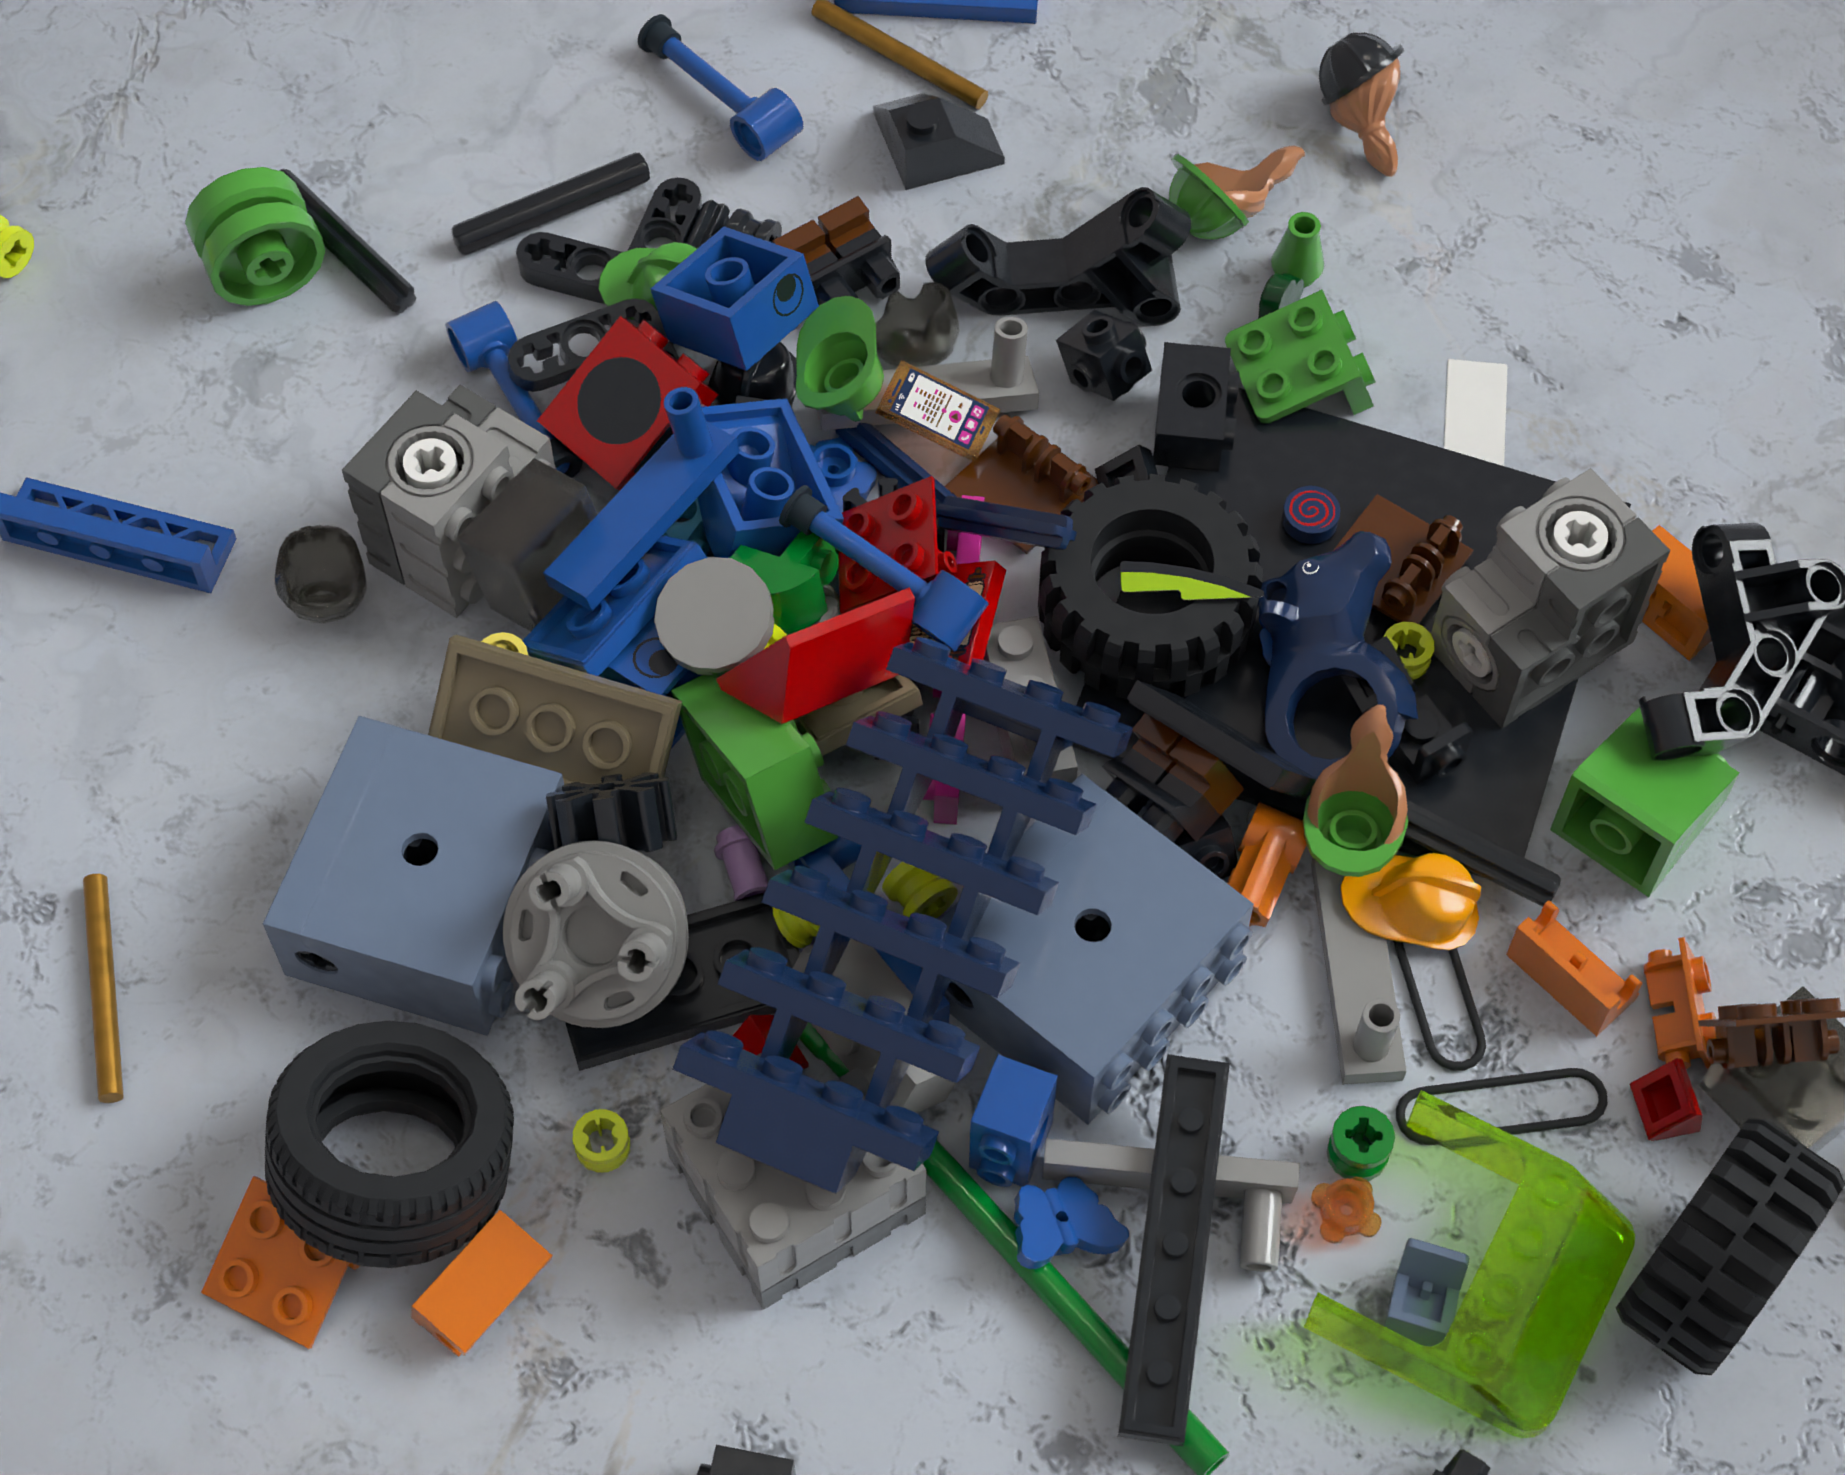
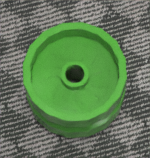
M267 167L243 168L220 176L203 188L188 207L185 225L198 256L202 259L214 291L227 302L245 306L269 304L290 296L299 290L321 268L325 254L322 236L313 218L307 213L305 202L296 183L282 171Z

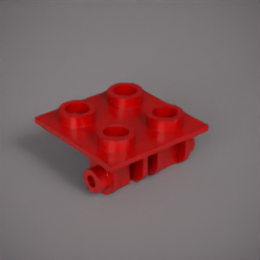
M929 476L842 512L844 526L927 583L934 580L940 570H944L949 574L957 571V562L954 555L950 551L941 552L937 548L934 477ZM839 551L840 612L842 614L899 592Z

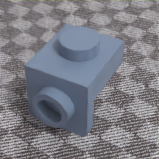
M1414 1238L1408 1239L1393 1282L1382 1334L1445 1353L1452 1335L1459 1293L1468 1269L1469 1256Z

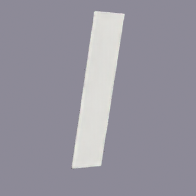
M1448 359L1444 432L1445 449L1504 466L1508 364Z

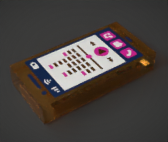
M901 360L875 413L975 462L1001 409Z

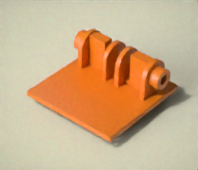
M253 1176L201 1293L310 1349L314 1344L347 1268L356 1270L360 1266L326 1255L300 1239L278 1215L277 1208L274 1207L270 1200L271 1196L268 1194L267 1182L257 1176Z

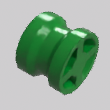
M1368 1106L1351 1107L1342 1112L1334 1123L1326 1150L1328 1162L1333 1170L1344 1179L1354 1182L1370 1181L1379 1176L1387 1166L1389 1155L1394 1146L1395 1133L1392 1123L1385 1114L1376 1108ZM1364 1134L1367 1138H1369L1371 1143H1373L1372 1145H1369V1143L1364 1140Z

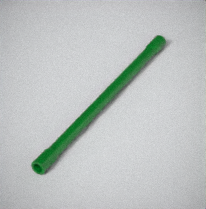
M808 1022L799 1040L817 1059L822 1060L838 1078L850 1072L839 1057L832 1052L829 1045L812 1024ZM936 1140L931 1156L922 1163L926 1168V1174L1124 1390L1129 1347L1050 1262L1037 1269H1028L1021 1266L1017 1261L1018 1243L1015 1234L1017 1226L945 1147ZM1188 1410L1185 1443L1183 1447L1170 1446L1196 1475H1210L1226 1460L1230 1452L1191 1410Z

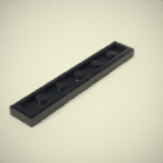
M1167 1054L1118 1437L1182 1447L1185 1443L1230 1063Z

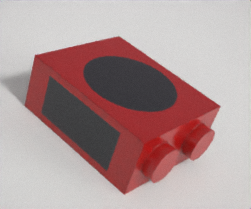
M621 316L537 419V422L619 491L673 435L664 407V399L670 391L679 387L693 389L698 395L701 407L710 406L718 396L716 392L704 383V380L709 375L704 368L685 353L676 360L663 349L670 340L644 319L636 327Z

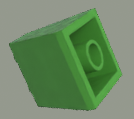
M1639 707L1571 775L1550 830L1649 898L1726 801L1740 772L1729 766L1727 761L1718 753L1664 761L1652 760Z

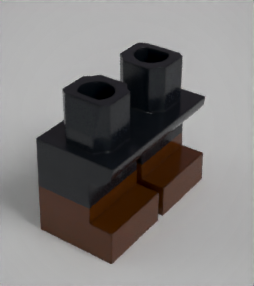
M859 196L818 216V225L814 220H811L772 241L774 244L804 254L818 305L835 297L852 296L858 298L855 292L866 286L876 299L880 298L882 300L900 289V272L892 260L891 239L887 235L881 236L870 222L869 209Z
M1144 713L1132 730L1139 738L1136 744L1122 761L1112 759L1102 766L1113 778V781L1105 791L1136 815L1145 807L1147 811L1141 818L1170 841L1174 842L1183 833L1197 842L1242 793L1244 788L1218 757Z

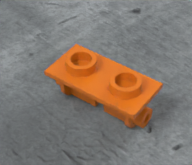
M1685 937L1678 938L1681 954L1673 956L1672 951L1667 949L1652 951L1648 954L1649 962L1643 967L1652 1009L1674 1006L1675 1009L1673 1013L1652 1016L1658 1059L1666 1064L1676 1058H1681L1686 1069L1691 1067V1059L1701 1058L1708 1071L1714 1072L1715 1067L1710 1064L1707 1056V1041L1709 1039H1716L1715 1027H1699L1698 1020L1716 1019L1714 1012L1705 1013L1702 993L1712 991L1708 966L1704 956L1694 957Z

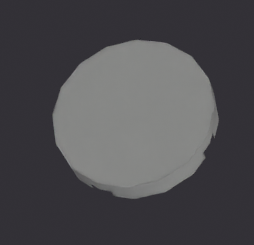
M708 557L685 565L668 579L657 598L654 622L661 644L678 665L699 675H713L711 672L720 673L726 670L728 672L764 650L773 634L775 619L773 617L774 608L770 591L751 567L732 558Z

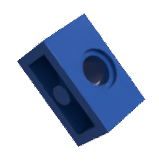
M997 1055L970 1123L969 1168L977 1170L978 1176L983 1180L1000 1187H1010L1012 1183L1021 1187L1029 1185L1053 1124L1057 1075Z

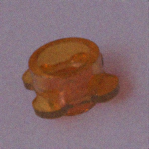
M1361 1177L1340 1179L1331 1185L1321 1183L1314 1188L1311 1202L1319 1208L1323 1222L1320 1226V1235L1327 1242L1337 1244L1344 1237L1356 1234L1369 1238L1379 1232L1382 1221L1381 1217L1373 1212V1188L1366 1179ZM1343 1205H1347L1352 1209V1213L1344 1215L1340 1208Z

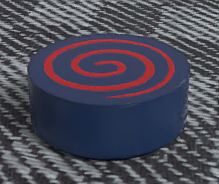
M1318 486L1297 488L1285 500L1282 513L1283 527L1293 539L1307 544L1324 542L1333 536L1338 527L1340 517L1339 502L1331 492Z

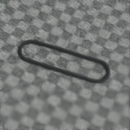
M1393 941L1425 1046L1431 1058L1441 1067L1452 1071H1464L1474 1067L1484 1056L1486 1040L1457 948L1448 952L1477 1040L1475 1053L1465 1061H1451L1444 1058L1438 1052L1403 942Z
M1565 1068L1424 1086L1410 1090L1400 1098L1396 1107V1121L1401 1132L1406 1137L1424 1145L1583 1126L1595 1122L1604 1114L1608 1104L1607 1091L1603 1082L1595 1074L1582 1068ZM1568 1077H1580L1589 1081L1598 1093L1596 1109L1590 1114L1580 1117L1433 1136L1414 1132L1408 1126L1405 1119V1109L1408 1103L1415 1098L1427 1095Z

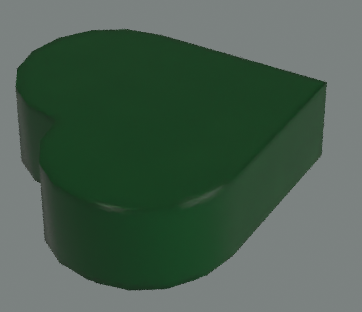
M1286 272L1272 275L1261 294L1258 319L1300 300L1304 280Z

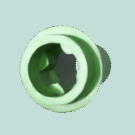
M1299 212L1291 216L1288 227L1271 258V266L1275 274L1286 272L1304 280L1303 288L1311 285L1321 276L1324 270V257L1320 238L1321 223L1315 215L1308 212Z

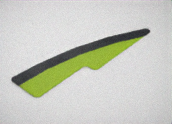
M1123 561L1120 563L1121 590L1123 592L1178 590L1183 600L1255 598L1264 595L1261 589L1226 576L1190 567L1151 562Z

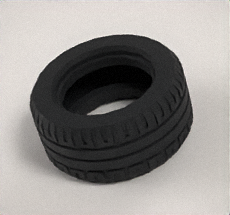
M379 1021L357 1024L333 1032L299 1053L284 1068V1072L279 1075L277 1084L274 1085L271 1091L265 1133V1179L268 1194L271 1196L270 1200L274 1207L277 1208L280 1218L284 1220V1223L300 1239L306 1241L308 1245L319 1249L322 1253L342 1261L366 1267L397 1268L426 1263L450 1254L452 1251L462 1247L464 1243L471 1241L494 1216V1213L498 1211L500 1202L505 1194L514 1125V1110L510 1103L511 1099L509 1092L506 1090V1085L499 1078L496 1069L481 1054L467 1043L439 1029L411 1022ZM385 1111L415 1115L438 1126L454 1143L455 1149L446 1160L427 1171L395 1177L360 1172L338 1161L322 1141L335 1126L351 1117Z

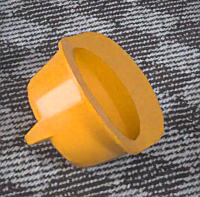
M1428 853L1412 858L1395 854L1394 858L1378 872L1361 877H1343L1340 887L1342 904L1352 921L1367 933L1388 940L1450 951L1464 946L1476 932L1479 921L1477 901L1481 897V886L1474 883L1468 870L1459 861L1447 855Z

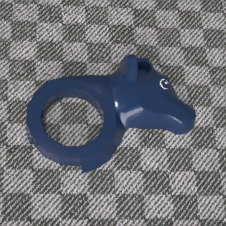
M1359 531L1354 533L1334 551L1300 560L1282 576L1262 582L1261 590H1263L1264 595L1259 597L1258 600L1259 617L1272 638V659L1265 705V733L1269 744L1278 756L1318 779L1322 770L1344 758L1325 759L1311 756L1301 748L1296 740L1293 720L1297 704L1306 691L1322 679L1344 675L1359 678L1371 686L1376 694L1378 705L1386 707L1387 722L1393 732V740L1387 753V761L1400 744L1405 721L1408 719H1418L1415 693L1406 675L1385 654L1366 643L1364 639L1378 582L1388 572L1392 563L1391 550L1386 539L1371 532Z

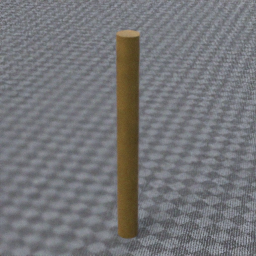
M816 0L811 11L812 16L974 108L980 109L985 104L988 98V91L830 1Z
M90 874L83 878L97 1091L100 1102L114 1103L122 1100L124 1096L107 876L103 874Z

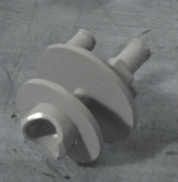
M604 841L572 843L551 851L537 860L515 885L509 897L503 921V942L506 958L516 981L520 985L515 994L517 1008L521 1012L526 1008L529 1009L530 1012L527 1017L538 1021L552 1015L567 1023L591 1028H607L626 1024L654 1009L677 983L688 952L689 932L686 908L682 895L671 876L658 863L642 853L620 844Z

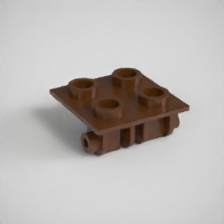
M1005 414L997 420L993 427V432L998 438L945 487L956 497L962 498V495L984 497V502L1060 514L1072 500L1078 499L1083 502L1084 492L1098 485L1097 478L1086 471L1084 465L1075 463L1063 454L1061 448L1056 444L1051 445L1048 438L1044 435H1038L1026 426L1023 419L1019 416L1011 418ZM1010 541L1026 554L1035 547L1034 545Z
M1379 494L1373 498L1335 547V549L1338 548L1354 533L1359 531L1371 532L1386 539L1391 550L1392 563L1388 572L1378 582L1372 608L1398 623L1415 622L1417 624L1421 623L1442 595L1441 588L1445 581L1464 566L1474 549L1461 543L1463 525L1454 516L1445 515L1442 519H1435L1430 525Z
M1809 998L1780 1001L1781 1013H1777L1776 1003L1718 1006V1019L1698 1020L1699 1027H1715L1716 1039H1709L1707 1041L1708 1060L1711 1065L1721 1064L1724 1070L1758 1066V1062L1760 1066L1765 1067L1772 1064L1774 1047L1775 1057L1780 1065H1788L1790 1061L1795 1063L1827 1061L1829 1055L1838 1054L1840 1048L1836 1029L1827 1028V1019L1845 1017V1009H1841L1840 998Z

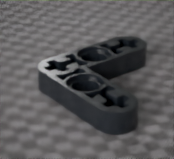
M678 177L667 179L659 184L628 250L647 248L648 242L658 237H665L677 243H685L702 207L699 187L691 180ZM679 200L686 201L687 203H681L675 213V221H672L670 206H676ZM537 232L526 236L518 244L516 251L521 277L527 283L601 304L605 303L599 291L600 278L584 280L577 273L588 265H599L605 268L610 260L622 253L617 250L546 232ZM543 255H549L551 257L543 258L540 264L533 263V260L539 261L543 257Z
M637 298L627 299L524 336L517 340L510 348L508 357L510 378L517 386L530 392L542 391L567 382L587 358L576 355L569 348L568 343L572 337L577 334L586 333L594 336L600 342L608 332L604 326L609 325L611 328L620 316L624 319L633 317L637 324H640L644 319L667 337L659 313L652 304L645 300ZM668 342L663 349L678 360L679 356L673 343ZM553 344H559L560 356L565 365L560 366L558 355L553 356ZM532 354L536 361L544 360L542 372L534 373L530 366L523 367L524 356Z

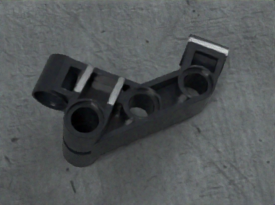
M1140 187L1063 238L1005 242L977 225H966L930 250L925 257V264L931 279L940 289L990 315L1003 316L1116 307L1121 314L1145 326H1158L1173 321L1181 310L1175 271L1172 265V253L1177 251L1188 238L1191 230V218L1189 213L1148 187Z
M1758 523L1713 524L1701 526L1698 529L1692 542V560L1702 596L1716 663L1699 691L1670 694L1646 701L1645 696L1639 699L1652 760L1664 761L1683 757L1713 755L1752 737L1761 728L1827 615L1845 605V571L1840 565L1827 559H1802L1776 563L1770 535L1766 528Z

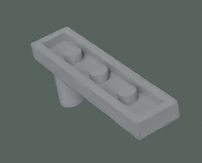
M1012 316L999 319L994 327L992 359L883 370L884 382L881 391L864 408L862 420L855 422L845 415L839 416L821 409L817 410L821 430L857 427L858 423H868L873 426L912 422L890 411L910 369L988 406L989 409L986 414L1038 409L1039 390L1029 358L1025 356L1028 333L1027 324L1022 319ZM899 379H901L902 381H901V383H900V385H899V387H898V389H897L895 395L892 396V393H893V391H894V389H895V387H896V385H897ZM952 395L950 396V398H949V400H948V402H947V404H946V406H945V409L947 408V406H948V404H949V402H950V400H951ZM957 413L951 416V418L958 417Z
M1312 858L1311 869L1342 1085L1403 1081L1407 1071L1399 1025L1400 1011L1396 1006L1387 940L1367 933L1352 921L1342 904L1340 887L1344 876L1326 870Z
M1046 1138L1042 1179L1061 1181L1067 1177H1077L1088 1184L1149 1189L1154 1149ZM1219 1155L1214 1196L1244 1199L1240 1253L1241 1268L1258 1272L1278 1270L1282 1202H1293L1298 1190L1300 1163Z

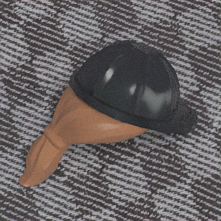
M1351 33L1335 42L1324 53L1319 69L1320 88L1324 95L1322 102L1324 105L1329 104L1331 116L1336 122L1358 133V137L1363 141V149L1367 161L1382 174L1392 177L1397 171L1398 155L1396 144L1385 128V116L1394 99L1400 81V62L1398 57L1404 52V48L1401 44L1392 48L1386 41L1373 34Z

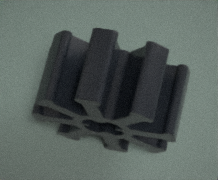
M646 772L626 780L622 779V774L607 775L601 777L602 783L599 784L573 782L563 785L562 792L546 794L554 850L577 842L604 841L620 844L633 850L653 852L663 848L662 841L677 840L669 777L659 779L658 773Z

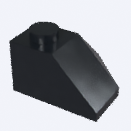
M923 93L873 106V114L905 190L1005 164L1004 154L988 119L942 98Z

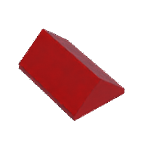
M909 587L787 635L721 675L716 681L722 691L775 721L784 724L898 676V674L888 671L886 668L893 648L910 641L915 597Z

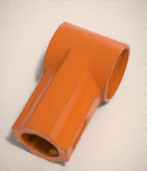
M1262 802L1258 803L1238 848V851L1242 853L1236 867L1232 870L1227 884L1254 904L1249 926L1258 925L1266 927L1288 874L1294 873L1307 844L1304 839L1303 820Z

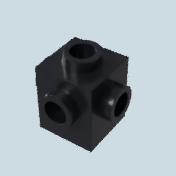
M1095 309L1056 339L1070 382L1085 392H1093L1115 401L1121 395L1129 392L1137 382L1152 371L1145 349L1147 345L1146 339L1138 326L1132 322H1125Z

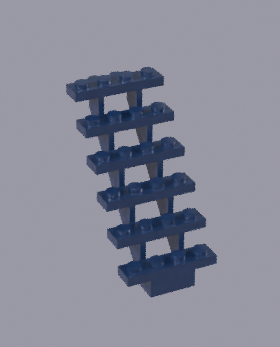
M916 637L915 643L908 642L895 646L886 670L942 691L927 737L910 731L912 725L910 721L888 712L877 711L875 717L870 715L853 722L846 743L847 746L903 767L887 814L871 808L872 800L866 795L846 788H836L835 793L829 791L812 799L804 822L862 845L846 892L829 886L830 878L827 875L802 866H795L793 871L788 869L769 879L762 903L820 926L804 973L787 967V959L781 954L760 947H753L750 951L745 949L725 961L718 985L776 1009L761 1056L743 1050L742 1041L732 1035L719 1031H707L706 1034L701 1032L680 1045L672 1069L732 1095L716 1140L717 1144L835 1194L855 1177L866 1152L912 1171H915L931 1156L939 1131L923 1125L924 1119L914 1111L889 1105L910 1064L956 1084L972 1070L980 1045L965 1040L966 1033L957 1026L944 1021L932 1020L951 980L999 998L1012 987L1020 962L1005 957L1006 949L1001 945L984 938L973 937L991 898L1037 916L1052 904L1059 882L1045 877V868L1038 863L1013 856L1031 818L1073 835H1077L1089 827L1097 804L1081 798L1084 791L1080 787L1060 779L1051 778L1060 752L1072 746L1073 743H1077L1114 758L1126 750L1133 730L1132 727L1119 723L1121 714L1111 708L1092 702H1086L1084 708L1072 705L1061 700L1064 692L1056 687L1034 680H1029L1027 687L1005 679L1007 670L999 665L975 658L968 665L948 657L951 651L948 646L922 637ZM962 715H968L1037 742L1026 775L1024 776L1026 768L1013 760L1000 756H990L988 762L966 753L969 747L968 744L954 738ZM933 779L1003 807L987 853H985L987 845L980 840L959 833H952L949 839L927 830L929 822L915 815ZM892 858L964 886L947 933V925L942 921L919 913H912L910 918L887 909L888 901L874 894ZM850 939L923 968L907 1015H904L906 1009L903 1005L889 998L872 995L865 999L846 991V983L832 975ZM808 1022L881 1052L864 1100L862 1099L863 1093L854 1086L834 1080L822 1083L803 1075V1068L796 1062L789 1060Z

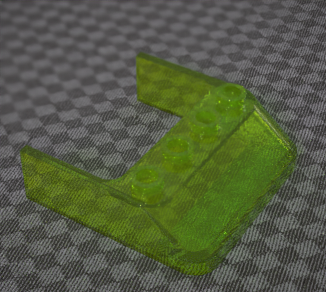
M1421 1090L1406 1126L1414 1132L1436 1140L1439 1143L1438 1145L1519 1184L1444 1340L1438 1345L1428 1347L1420 1345L1318 1292L1310 1308L1304 1328L1510 1435L1519 1438L1535 1437L1549 1428L1561 1407L1633 1251L1635 1232L1629 1219L1570 1163Z

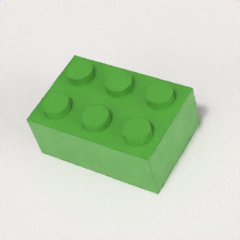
M727 670L720 673L711 672L713 675H701L671 690L674 699L683 701L679 715L701 780L773 869L777 870L839 838L837 835L804 823L812 799L831 791L828 784L822 778L820 779L817 768L824 765V760L813 737L809 733L800 735L794 720L781 724L722 691L716 679L725 674Z

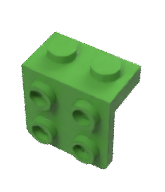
M1323 289L1232 330L1225 337V344L1227 348H1231L1230 356L1236 370L1240 371L1239 377L1258 420L1262 423H1271L1342 390L1354 415L1374 406L1366 388L1376 383L1363 352L1352 356L1347 345L1356 340L1352 327L1344 310L1333 314Z

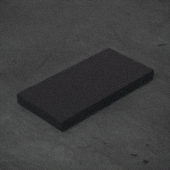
M765 892L687 915L689 942L682 973L670 993L647 1014L629 1023L607 1028L582 1027L565 1022L579 1071L693 1038L701 1032L706 1034L707 1031H716L743 1023L749 1015L774 1014L776 1012L775 1008L718 985L725 961L745 949L750 951L753 947L777 952L787 959V967H794L800 955L798 947L788 942L780 932L773 916V907L762 903Z

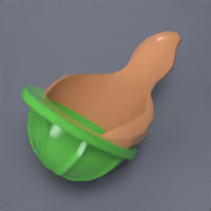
M1286 146L1270 153L1256 167L1244 171L1209 162L1192 164L1183 156L1175 154L1171 161L1178 171L1173 177L1169 188V201L1189 213L1191 218L1190 235L1209 240L1225 238L1240 228H1244L1249 222L1247 218L1253 217L1264 209L1269 191L1273 189L1275 184L1286 180L1293 174L1298 161L1305 156V151L1298 146Z
M1380 704L1372 707L1356 720L1350 735L1351 751L1344 758L1322 770L1312 787L1311 795L1306 801L1303 828L1304 839L1310 855L1326 870L1341 876L1361 877L1380 871L1394 858L1403 843L1408 827L1405 786L1398 774L1387 763V753L1392 744L1393 732L1387 722L1386 707Z

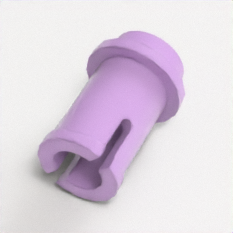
M739 825L724 829L716 836L718 844L715 846L714 852L717 859L724 861L734 891L735 901L764 893L768 880L756 846Z

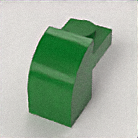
M800 531L780 557L744 545H740L730 557L751 567L766 584L773 602L774 624L781 628L786 635L808 628L819 621L828 611L823 586L828 585L834 579L839 568V559L835 547L816 534L812 533L807 536Z

